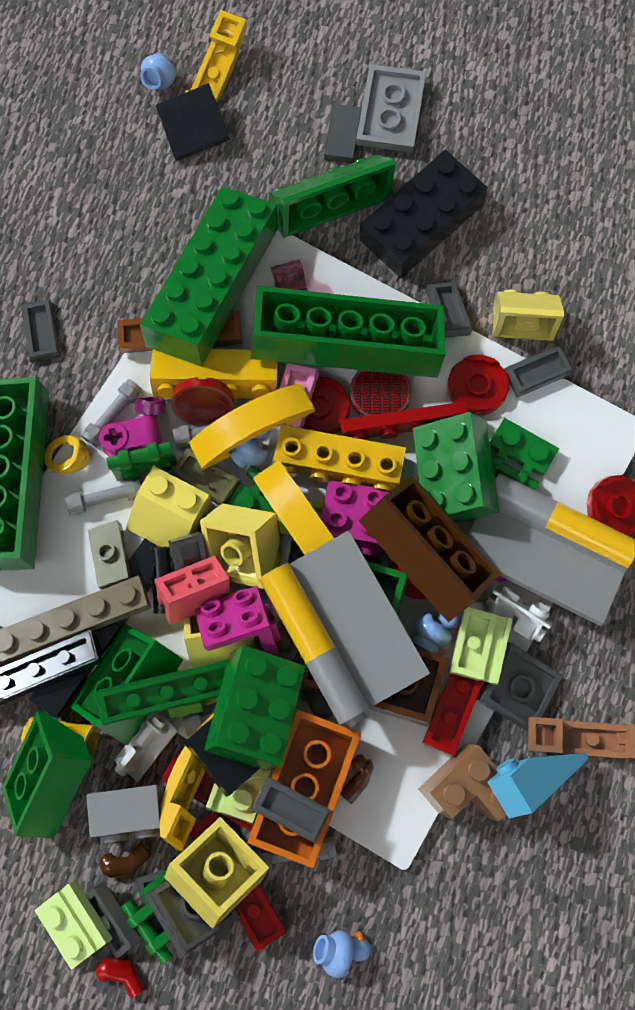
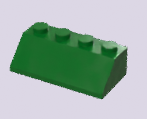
M377 154L369 158H361L355 163L341 168L335 167L327 173L315 177H307L301 182L287 187L282 186L270 192L269 202L277 204L278 229L282 237L294 235L387 201L391 196L395 161L392 158Z

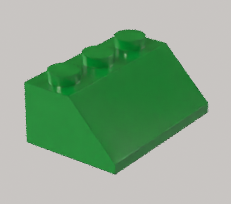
M124 624L103 655V662L95 667L69 707L99 729L128 746L132 738L139 732L141 724L147 715L102 726L95 691L178 671V667L184 659L155 639Z
M43 711L36 712L2 786L15 836L54 838L60 825L66 819L67 810L72 800L78 795L79 786L85 774L90 771L92 765V755L87 749L84 738Z

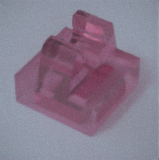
M300 259L270 267L275 288L307 291Z

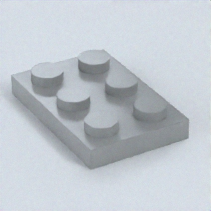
M374 64L369 65L356 145L413 153L426 71Z

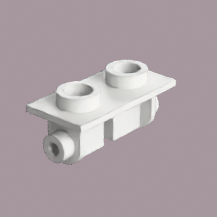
M497 585L492 593L498 597L495 599L490 596L483 607L487 608L489 613L497 614L500 617L512 618L513 615L519 619L513 629L530 641L535 639L540 642L546 633L542 626L550 629L552 625V620L548 618L550 614L534 603L530 607L519 600L521 595L508 586H504L502 589Z
M160 712L149 714L142 723L139 732L114 759L117 764L114 768L115 771L121 776H126L128 773L136 782H139L178 732V729Z

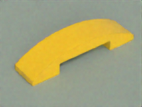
M220 9L209 35L211 39L210 46L191 90L209 83L216 102L219 101L229 81L242 45L247 26L246 19Z
M294 384L262 395L230 411L198 433L189 441V444L201 469L205 470L230 457L229 451L284 422L289 426L315 412V408L302 384Z
M280 460L253 477V480L304 555L334 539Z
M214 713L200 727H202L207 721H209L213 717ZM186 745L169 776L160 812V837L179 851H183L196 821V818L188 812V809L205 773L204 768Z

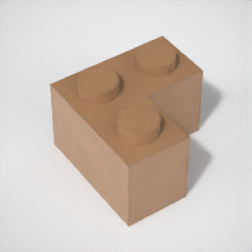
M466 743L418 788L440 815L453 819L470 801L487 818L499 822L506 815L487 783L498 773L496 770L497 766L479 745Z

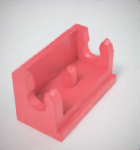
M215 555L154 579L159 605L165 606L166 619L170 625L196 615L195 609L202 606L206 601L230 595V579Z

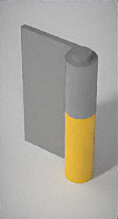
M499 473L497 478H495L500 513L476 518L467 537L499 571L501 577L602 627L622 578L635 558V539Z
M349 530L296 561L273 569L259 579L339 725L345 722L349 728L367 718L364 711L430 674Z

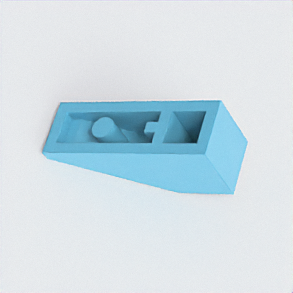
M586 753L533 757L517 762L514 758H511L497 766L496 770L498 773L487 783L508 818L533 813L589 758Z

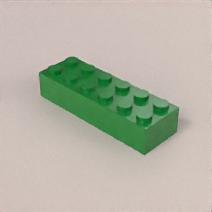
M223 186L220 188L140 323L145 347L202 367L279 228L276 203Z
M257 286L253 315L251 359L438 378L446 355L443 305Z
M37 377L0 379V571L35 569L49 392Z

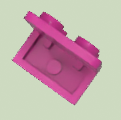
M331 481L327 485L321 520L334 538L349 530L365 560L370 563L380 564L382 547L374 538L368 535L359 520L390 491Z
M257 586L239 590L222 598L208 600L202 606L195 609L205 650L211 651L258 635L263 651L279 656L275 642L281 641V637L274 621L269 601L262 603Z

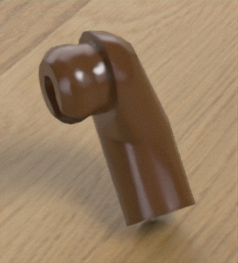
M357 754L352 759L350 768L356 773L340 793V796L351 805L367 787L374 769L371 759L367 760L363 754Z

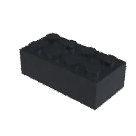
M445 149L360 223L359 240L401 279L484 205L488 187Z

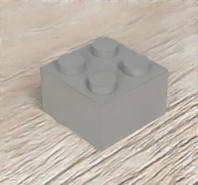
M150 785L86 794L90 837H100V843L102 844L128 841L127 834L135 833V839L160 836V812L165 787Z

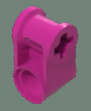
M147 415L132 420L105 425L99 433V441L108 457L118 455L116 451L128 449L130 452L145 448L148 443L155 441L157 444L162 443L156 416ZM114 438H119L117 445H112Z

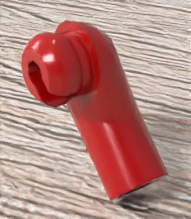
M110 957L103 959L96 968V977L99 981L105 983L107 981L121 982L130 999L146 990L134 965L129 960Z

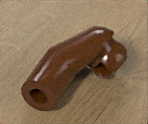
M139 843L127 857H116L112 853L103 855L99 866L102 869V873L109 878L131 877L152 853L142 843Z

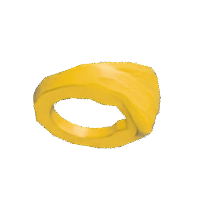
M64 435L53 440L48 445L44 454L45 465L49 470L62 475L73 474L82 470L92 460L91 453L85 442L73 435ZM69 444L74 447L72 458L67 459L62 464L57 465L53 463L52 455L58 446Z

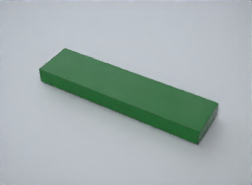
M228 659L96 690L95 696L102 726L218 697Z

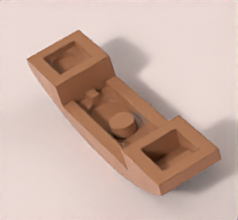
M528 717V751L558 755L586 753L588 757L635 760V724L623 725Z

